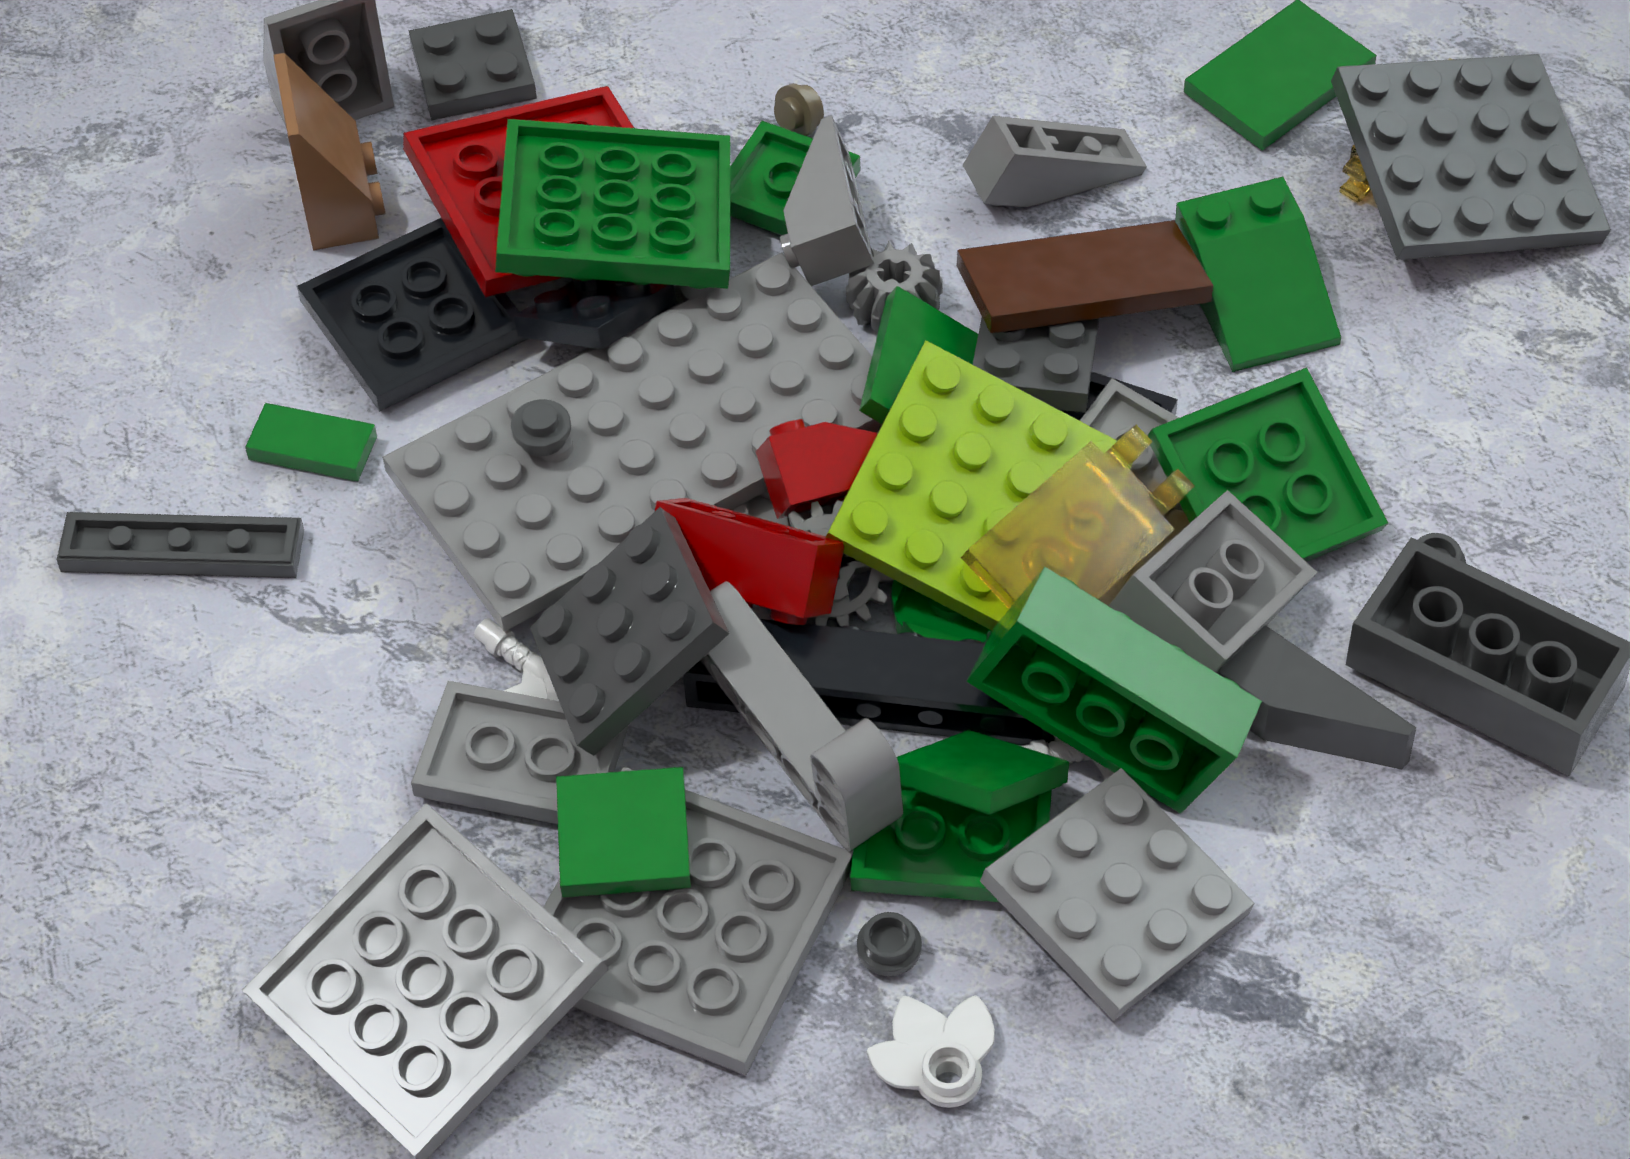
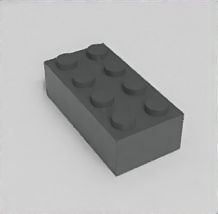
M1411 537L1354 620L1345 665L1570 776L1625 688L1630 671V642Z

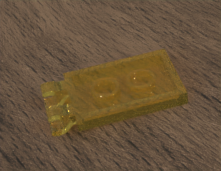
M1135 425L1104 454L1090 441L963 554L961 559L1008 609L1011 608L1044 566L1059 576L1071 580L1080 589L1099 600L1175 530L1163 516L1173 509L1195 486L1177 469L1151 493L1128 468L1153 442Z

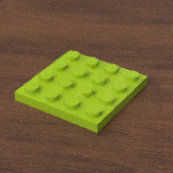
M925 341L834 518L826 538L843 542L844 554L993 630L1044 566L1077 585L1138 451L942 348Z

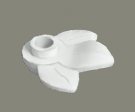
M974 995L961 1002L946 1018L942 1013L909 996L900 998L892 1021L893 1040L875 1044L867 1049V1056L873 1070L880 1079L895 1088L919 1090L921 1095L934 1105L951 1108L968 1103L976 1096L981 1087L982 1067L980 1062L994 1045L995 1029L987 1006L978 996ZM952 1072L957 1074L960 1080L954 1083H944L937 1078L942 1073Z

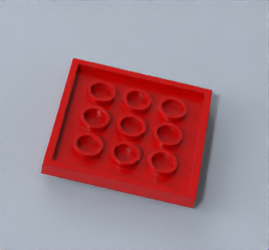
M609 86L403 133V150L485 297L564 278L541 275L525 277L513 273L495 272L508 119L634 128Z

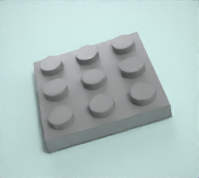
M1122 768L985 868L980 880L993 896L1113 1021L1247 917L1255 904Z

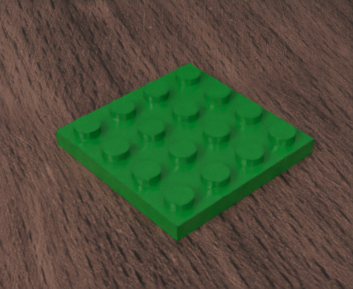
M508 119L495 272L513 273L525 277L541 275L569 277L581 281L597 279L625 281L638 285L653 283L689 286L695 289H728L730 276V135Z

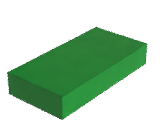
M265 403L245 449L248 460L358 482L377 439L375 424Z

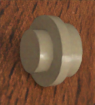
M791 83L777 91L774 115L780 127L809 136L815 131L821 119H823L824 108L818 93L812 87Z

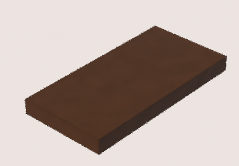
M1175 220L957 250L956 266L990 333L1203 304L1212 300L1213 284Z

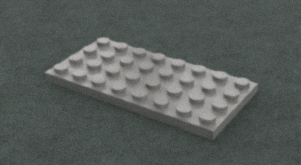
M781 252L730 278L728 289L711 288L652 318L604 349L594 348L392 451L382 458L386 473L505 632L546 610L549 606L554 605L584 577L591 567L601 562L627 538L628 534L636 526L642 524L655 512L656 501L688 498L732 510L768 491L755 451L771 436L769 432L771 428L797 419H803L806 427L828 422L871 432H878L882 424L859 411L872 359L871 354L795 267L789 266L785 255ZM547 399L561 404L569 413L571 420L570 435L564 446L552 455H531L524 451L512 436L511 419L513 414L523 404L533 400Z

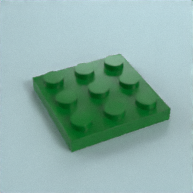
M1307 367L1152 428L1146 437L1189 523L1228 490L1306 562L1378 533L1388 524L1383 511Z

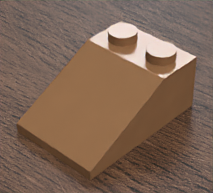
M285 53L273 55L289 144L313 251L379 239L375 216L386 213L379 181L368 183L367 176L378 174L371 141L360 143L356 121Z

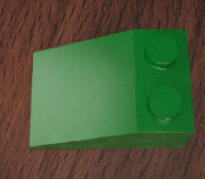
M1283 176L1176 203L1175 222L1213 284L1211 302L1200 304L1232 372L1340 345V331L1305 218Z

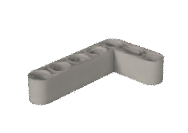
M725 581L711 590L710 593L730 634L700 660L837 841L850 852L902 817L903 806L899 763L890 744L876 725L869 719L864 718L848 730H845L733 585Z

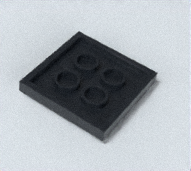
M442 218L297 286L301 303L379 412L529 339L518 337L514 315L520 311L505 292L488 297L484 296Z

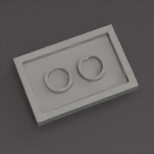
M447 681L411 781L413 794L416 797L558 824L556 776L614 772L628 726L593 756L577 746L559 701Z

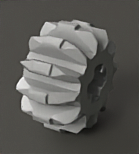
M888 241L882 252L871 248L874 264L849 273L848 285H846V301L849 303V309L854 310V317L858 325L871 324L876 337L886 298L896 286L901 287L937 310L940 309V294L943 293V280L940 276V270L935 269V263L932 261L931 254L917 255L912 243L903 250L894 249L890 241Z

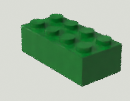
M1045 566L993 628L966 681L1113 773L1122 768L1146 793L1180 814L1238 757L1262 703L1261 700L1240 688L1234 681L1217 674L1188 656L1181 648L1167 643L1132 621L1126 614L1114 610L1080 589L1071 580L1059 576Z

